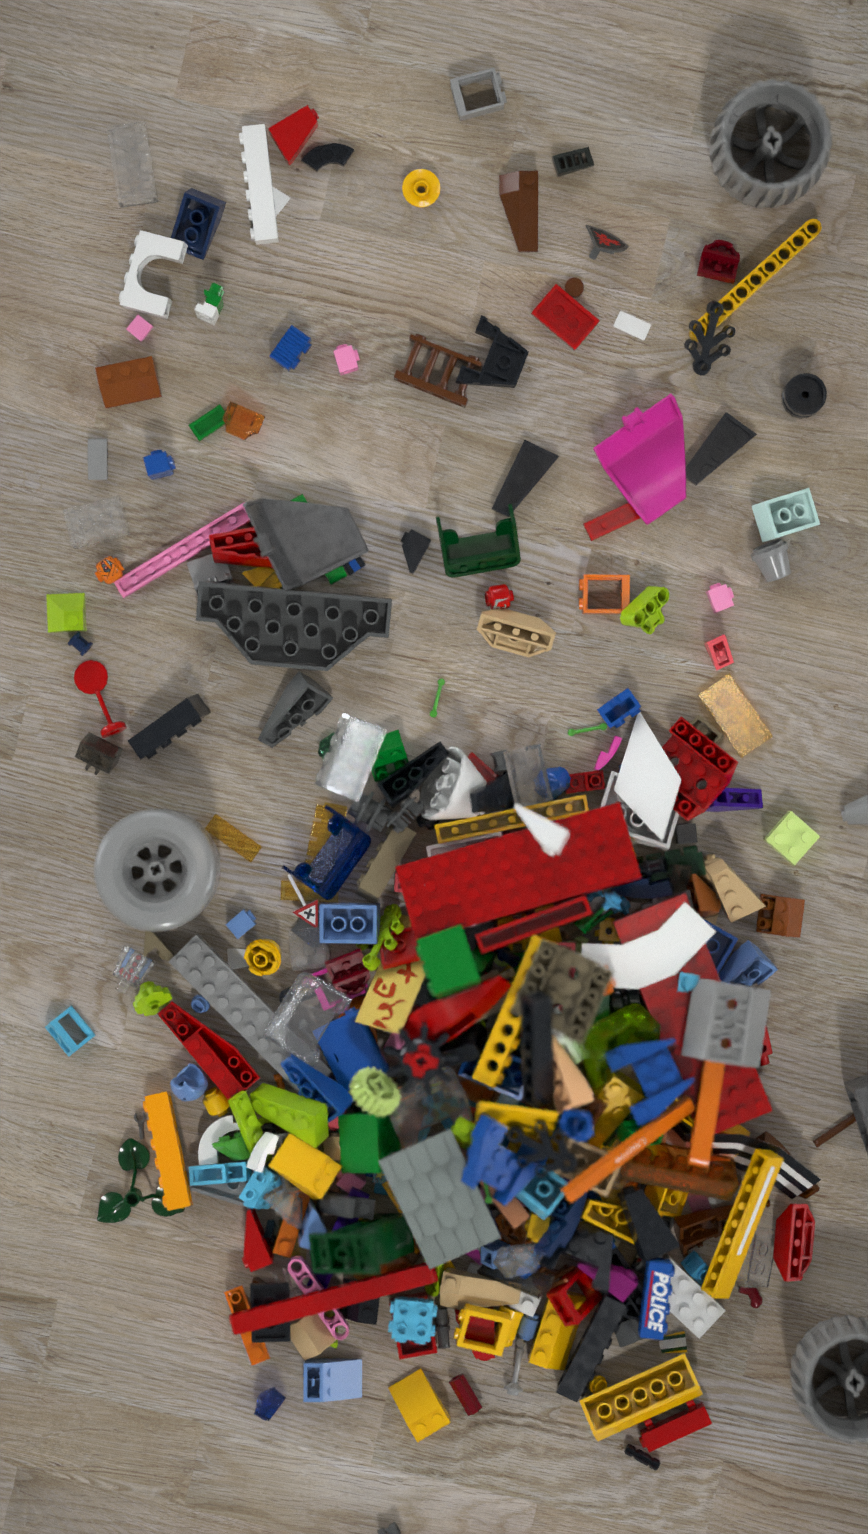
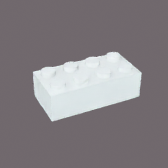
M666 1254L664 1258L670 1259L672 1265L675 1266L674 1277L670 1279L672 1295L668 1296L670 1312L700 1339L726 1310L715 1298L701 1290L702 1286L674 1259Z

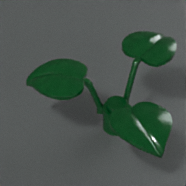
M133 1138L127 1139L120 1148L118 1161L123 1170L130 1171L133 1169L130 1189L124 1199L118 1192L106 1193L99 1203L97 1221L103 1223L123 1221L130 1215L131 1207H135L140 1201L143 1202L149 1198H154L151 1206L157 1215L168 1217L184 1212L185 1207L170 1211L167 1210V1207H164L162 1196L165 1195L163 1188H160V1186L156 1189V1194H149L147 1196H142L141 1190L135 1188L137 1169H143L148 1165L150 1154L143 1144Z

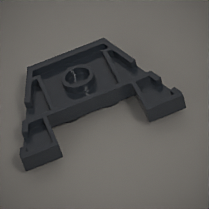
M481 315L475 333L493 340L482 371L479 372L462 365L455 383L515 388L529 352L511 337H507L502 333L501 329L496 325L494 326L487 321L488 319L485 316Z
M580 1220L565 1248L558 1246L550 1258L541 1256L537 1265L554 1271L561 1254L598 1269L591 1288L608 1295L613 1234Z

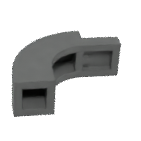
M327 1190L322 1199H317L316 1208L321 1212L335 1216L373 1220L375 1199L348 1196Z

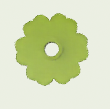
M147 981L140 985L139 993L134 997L133 1006L137 1014H144V1016L156 1015L158 1011H161L170 1003L172 995L167 987L161 988L160 985L157 986L154 982Z

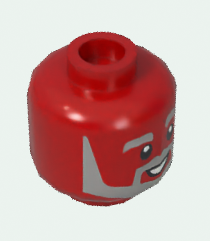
M506 584L493 585L488 588V591H485L486 606H490L492 610L507 609L510 607L511 601H514L513 591L509 590Z

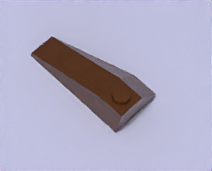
M516 171L499 175V196L518 252H538V171Z

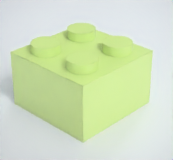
M788 811L763 840L791 865H796L820 836L796 814Z

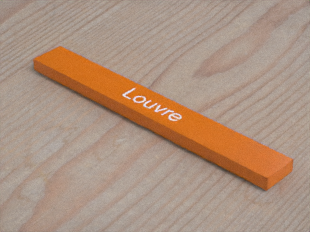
M687 1095L682 1097L561 1188L570 1203L575 1201L696 1110L691 1099Z

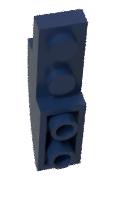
M587 1192L572 1203L565 1196L551 1213L554 1221L533 1248L536 1254L550 1258L558 1246L565 1248L580 1221Z

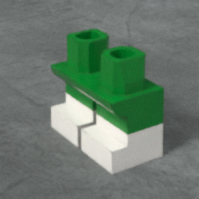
M212 283L209 291L204 289L206 300L203 305L197 303L195 308L197 318L215 325L224 306L222 298L225 292L222 286Z

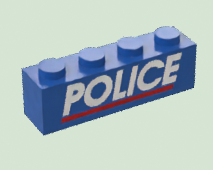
M655 1257L646 1261L638 1323L640 1338L663 1340L664 1334H667L668 1323L665 1320L666 1315L670 1313L668 1296L672 1295L670 1279L674 1277L675 1266L672 1265L671 1260L668 1258Z

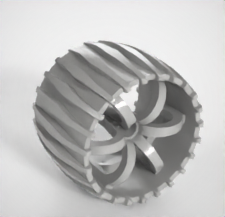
M770 79L766 82L759 81L753 83L749 88L746 87L737 92L724 105L722 112L718 114L714 123L715 128L712 129L710 136L711 146L709 155L710 160L713 162V173L715 176L717 175L720 186L726 189L729 196L741 201L742 204L756 206L759 209L764 207L772 209L778 208L783 204L788 205L808 193L821 178L828 164L832 147L831 124L825 114L823 104L821 105L813 93L811 94L805 90L804 86L790 83L789 80L776 81V79ZM755 108L759 137L756 142L745 141L732 134L739 118ZM765 108L781 109L788 112L789 115H793L797 121L782 135L774 131L772 126H769L766 130ZM803 126L811 140L810 155L805 161L790 158L782 152V145L801 130ZM731 145L756 154L740 169L733 160ZM762 161H764L766 183L755 180L747 175ZM774 161L789 168L800 170V172L789 180L775 183Z
M845 1315V1317L833 1316L830 1317L831 1319L818 1322L811 1330L808 1329L802 1340H799L797 1343L795 1354L792 1355L790 1381L792 1392L803 1415L820 1432L825 1433L830 1438L842 1440L846 1443L867 1444L868 1412L858 1416L854 1397L859 1396V1391L864 1387V1384L868 1385V1375L862 1372L863 1365L868 1361V1349L852 1362L847 1340L860 1339L868 1342V1319L864 1317L856 1318L853 1315ZM839 1343L842 1365L822 1356L823 1352L829 1347L834 1346V1344ZM816 1363L827 1367L836 1374L826 1379L813 1390L812 1377ZM839 1385L844 1388L847 1418H839L830 1414L819 1403L821 1396L832 1387Z

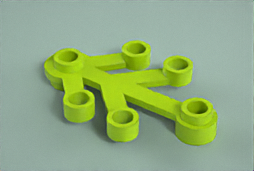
M397 904L388 905L384 910V914L380 917V925L382 927L379 928L378 942L373 945L371 952L363 958V965L369 971L376 970L380 965V959L377 957L384 938V946L388 950H393L397 946V941L393 938L389 929L391 922L393 923L391 929L396 934L404 930V925L399 920L402 912ZM356 944L358 948H361V951L366 950L370 945Z

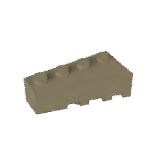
M389 826L385 833L388 837L385 842L380 841L375 850L378 852L376 858L371 857L366 866L369 868L366 875L362 873L357 881L359 887L355 894L371 903L377 902L393 875L395 867L398 866L416 835V832L408 827L403 832L396 833L393 830L394 826Z

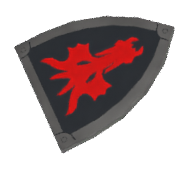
M586 225L594 245L589 254L591 259L595 260L600 251L614 254L623 252L629 247L613 234L600 228Z

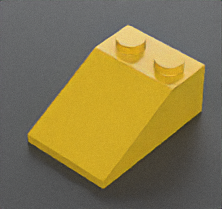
M291 1133L287 1135L268 1165L312 1199L323 1198L342 1167L329 1156Z
M421 1368L388 1387L417 1443L451 1423L448 1412Z

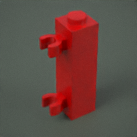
M693 1399L687 1401L688 1409L653 1424L651 1418L645 1420L646 1428L640 1430L641 1437H638L642 1447H647L648 1451L651 1452L711 1425L712 1422L703 1402L695 1405Z

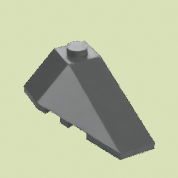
M298 671L284 689L258 740L273 748L291 735V731L297 726L301 725L302 727L305 725L308 718L314 714L316 716L319 715L333 700V697L312 678Z

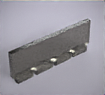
M512 1260L511 1263L496 1269L482 1265L477 1270V1274L537 1298H540L549 1290L554 1282L553 1276L540 1273L537 1270L527 1279L520 1278L517 1269L522 1264Z

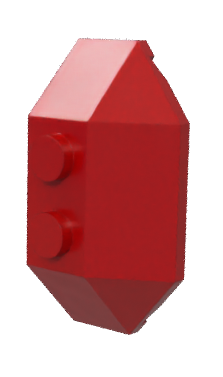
M806 1203L790 1204L776 1219L773 1259L783 1280L786 1282L801 1281L803 1274L807 1271L812 1261L815 1220Z

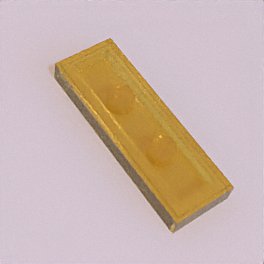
M217 814L213 816L205 827L210 834L249 862L254 860L262 848L261 845Z
M281 881L280 900L300 901L291 882ZM295 881L305 901L313 902L318 899V902L338 903L339 883Z

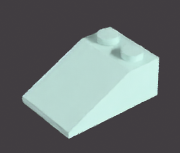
M809 488L751 506L762 542L820 525Z

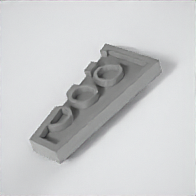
M186 1166V1171H187V1176H188V1181H189V1186H190L189 1167ZM248 1181L190 1186V1190L246 1207L243 1204L244 1201L239 1196Z

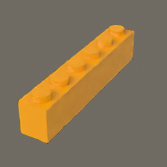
M166 1091L144 1096L143 1108L145 1112H148L149 1116L147 1127L149 1131H152L153 1136L151 1147L152 1150L156 1151L157 1158H154L156 1169H159L161 1176L158 1177L159 1186L163 1188L165 1195L162 1196L163 1205L165 1208L167 1207L168 1211L192 1206L193 1201L171 1093Z

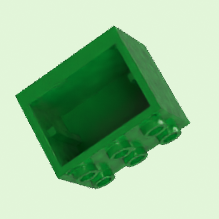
M461 924L417 940L418 946H415L418 957L425 963L421 966L427 980L430 979L431 981L427 984L433 998L441 999L482 982Z
M368 1111L345 1113L338 1116L341 1173H384L379 1160L401 1151L399 1111H393L384 1117L381 1115L376 1117L374 1113L369 1114Z

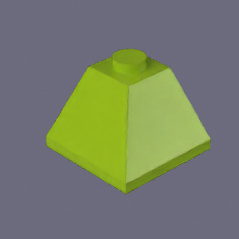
M85 593L46 594L48 633L87 631Z

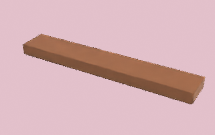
M459 1147L467 1163L469 1158L467 1155L468 1151ZM479 1180L478 1184L485 1191L483 1181ZM488 1185L490 1197H493L497 1189ZM515 1197L506 1206L492 1198L493 1203L514 1229L530 1217Z

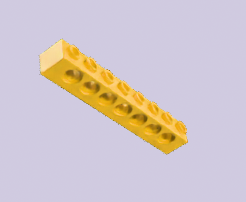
M538 934L533 935L472 1077L492 1088L502 1084L505 1078V1074H503L505 1067H509L513 1059L511 1053L513 1049H517L520 1043L518 1037L521 1032V1016L516 1017L511 1012V1009L541 940L553 942ZM507 1024L513 1027L512 1035H509L505 1030ZM500 1042L504 1043L506 1047L504 1053L498 1049ZM492 1060L498 1063L497 1070L491 1068L490 1063Z

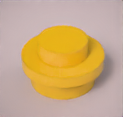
M601 1375L594 1376L593 1380L589 1382V1390L593 1394L607 1388L606 1379Z

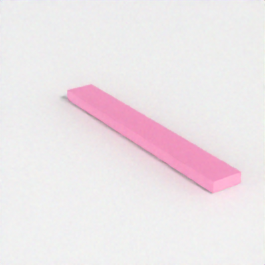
M243 503L116 580L114 584L123 598L129 596L210 547L209 535L238 530L251 522L243 507Z

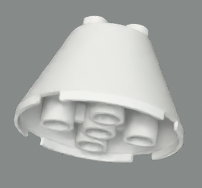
M457 747L446 749L449 754L422 785L419 801L424 804V807L422 808L423 812H421V815L429 820L471 818L479 814L483 815L485 812L472 814L470 794L478 788L486 786L487 781L461 749Z

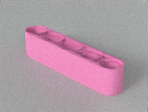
M293 1256L289 1260L288 1271L304 1294L324 1289L304 1258ZM293 1262H300L302 1268L294 1270L291 1264ZM304 1278H311L313 1284L306 1286L302 1280ZM338 1308L333 1310L335 1315L331 1318L326 1317L324 1312L318 1313L335 1339L343 1340L348 1336L349 1324ZM342 1325L346 1328V1331L344 1333H337L335 1328Z

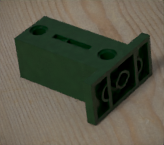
M378 1213L373 1215V1220L362 1219L329 1233L313 1232L308 1234L313 1273L378 1274L381 1272V1265L415 1251L413 1234L403 1213Z

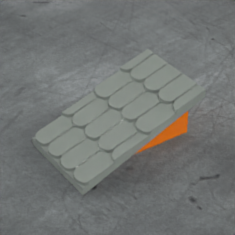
M451 1129L379 1160V1164L429 1269L501 1238L478 1186L476 1185L473 1190L461 1182L463 1170L467 1163Z

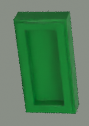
M219 404L188 426L200 442L229 423L231 419Z

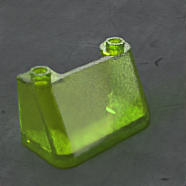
M637 1003L630 1004L592 1024L583 1044L578 1043L588 1081L595 1089L607 1082V1074L604 1069L609 1067V1064L605 1058V1052L622 1044L660 1040L661 1025L643 1006Z

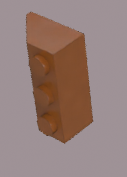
M152 356L95 368L105 408L162 397L155 361Z

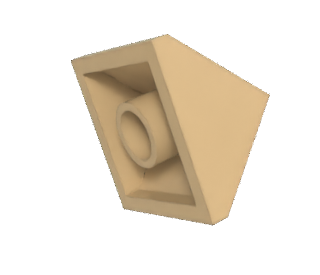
M318 1314L296 1319L290 1323L291 1341L304 1361L321 1354L337 1340L330 1333Z

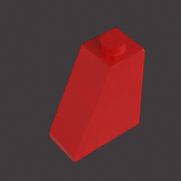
M308 105L268 128L269 134L288 165L294 162L318 127L317 119H319V116L314 108L310 109Z
M454 1309L455 1318L459 1325L458 1317L460 1310ZM470 1315L464 1336L465 1339L494 1345V1321ZM471 1350L475 1358L481 1361L495 1358L493 1354Z

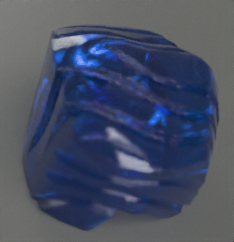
M276 1387L265 1390L257 1397L254 1415L264 1421H269L286 1398Z

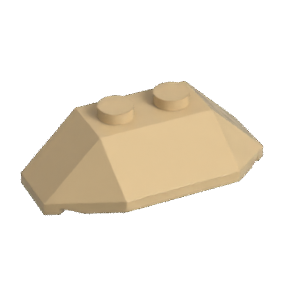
M509 609L483 611L477 627V631L482 634L491 647L525 657H532L545 651H551L556 632L540 618Z

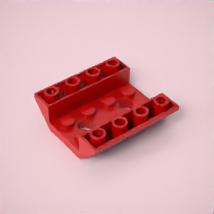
M681 716L669 729L672 736L663 745L662 749L670 761L673 758H679L678 765L673 766L681 778L673 810L686 821H689L704 813L728 786L738 761ZM700 781H707V786L704 789H698Z

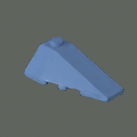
M748 940L732 954L719 973V978L723 983L749 987L755 983L758 985L763 983L778 969L759 947Z

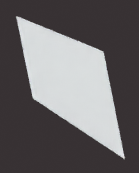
M638 713L614 791L663 841L681 778L642 714Z

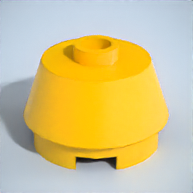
M271 939L252 941L247 946L244 954V960L246 959L249 971L257 976L275 973L281 964L280 946Z

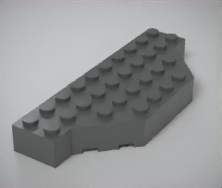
M199 581L196 621L215 622L252 665L328 671L369 636L389 638L392 599L295 589L285 591L284 588Z

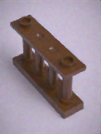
M411 334L409 340L414 345L404 369L401 371L396 370L394 380L465 408L468 402V398L464 394L467 384H460L458 390H455L454 393L448 391L446 386L457 360L468 364L467 367L471 369L475 367L481 369L482 362H479L480 359L473 355L467 357L429 342L423 335L416 334L414 336ZM423 346L432 351L424 372L418 379L412 376L411 371L420 348ZM441 353L450 358L440 383L433 385L429 383V377L437 357Z

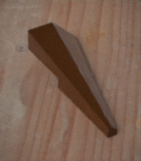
M769 1199L767 1200V1203H766V1207H767V1208L770 1207V1201H769ZM734 1204L674 1217V1232L680 1244L679 1248L683 1257L687 1256L688 1251L695 1246L698 1248L704 1246L703 1242L713 1237L716 1239L722 1235Z

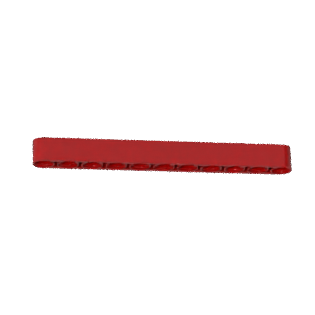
M424 1262L238 1311L228 1316L233 1335H239L432 1284L438 1281L436 1268L429 1269L427 1263Z

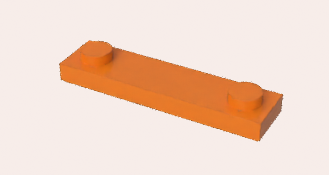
M301 1190L290 1193L272 1253L291 1258L310 1199Z

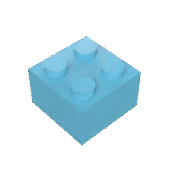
M542 1168L538 1173L543 1174L545 1171ZM553 1171L546 1173L544 1177L535 1175L515 1198L542 1220H545L563 1198L564 1193L561 1188L568 1183Z

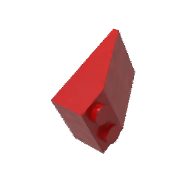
M255 1208L253 1210L247 1209L244 1257H242L245 1268H249L250 1272L272 1264L275 1257L270 1245L264 1239L265 1232Z

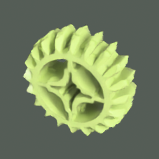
M366 1067L359 1070L353 1076L349 1086L351 1089L350 1094L354 1095L353 1100L358 1102L357 1106L363 1107V1111L367 1110L369 1114L374 1113L376 1117L379 1115L384 1117L392 1113L400 1102L401 1095L399 1093L401 1090L397 1088L398 1084L393 1082V1078L387 1077L381 1069L377 1071L375 1067L371 1069Z

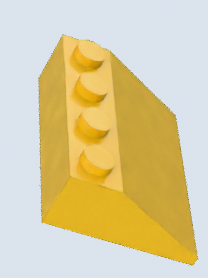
M478 1102L476 1103L474 1125L477 1124L483 1113L508 1128L504 1135H507L508 1130L512 1126H520L523 1129L524 1135H535V1139L541 1140L540 1134L535 1130L536 1123L541 1120L547 1123L548 1135L552 1137L558 1112ZM538 1124V1129L544 1130L545 1126Z

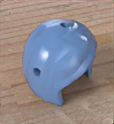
M189 1063L177 1074V1077L171 1080V1090L181 1101L196 1100L204 1094L208 1087L207 1076L200 1066Z

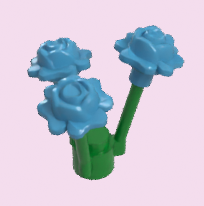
M601 890L587 894L586 898L589 903L592 902L594 897H604ZM604 891L605 902L602 904V907L593 916L577 920L574 924L585 934L612 914L615 915L620 912L627 915L629 913L628 909L631 907L627 898L624 896L620 897L615 891L610 893ZM610 908V911L594 921L604 910L607 911Z

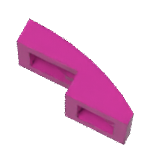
M614 736L608 753L600 751L594 770H600L610 761L620 746L622 738Z

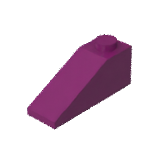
M578 1261L577 1267L594 1279L598 1269ZM611 1265L609 1292L624 1302L638 1284L637 1275L630 1269L626 1270L624 1267Z

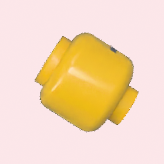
M214 1087L204 1093L202 1103L211 1116L217 1115L221 1117L228 1112L227 1109L230 1107L228 1099L220 1089Z

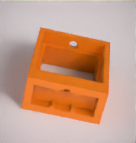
M584 574L583 578L579 579V590L582 591V598H579V610H582V614H621L630 604V575ZM588 581H621L620 609H588Z

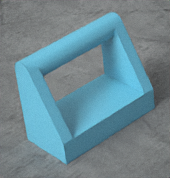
M72 1005L45 1026L46 1030L68 1057L95 1036L94 1032ZM67 1014L71 1016L87 1036L78 1045L58 1022Z

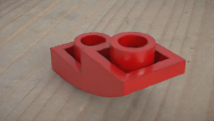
M603 770L569 774L571 777L570 787L565 791V794L605 789Z

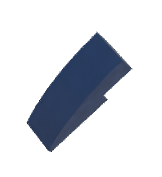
M643 876L642 879L612 887L611 891L626 897L650 899L673 895L675 889L671 876L653 882L651 876Z

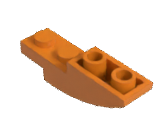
M243 1285L224 1292L231 1313L251 1308V1303ZM251 1331L241 1334L252 1366L271 1359L265 1342L252 1343Z

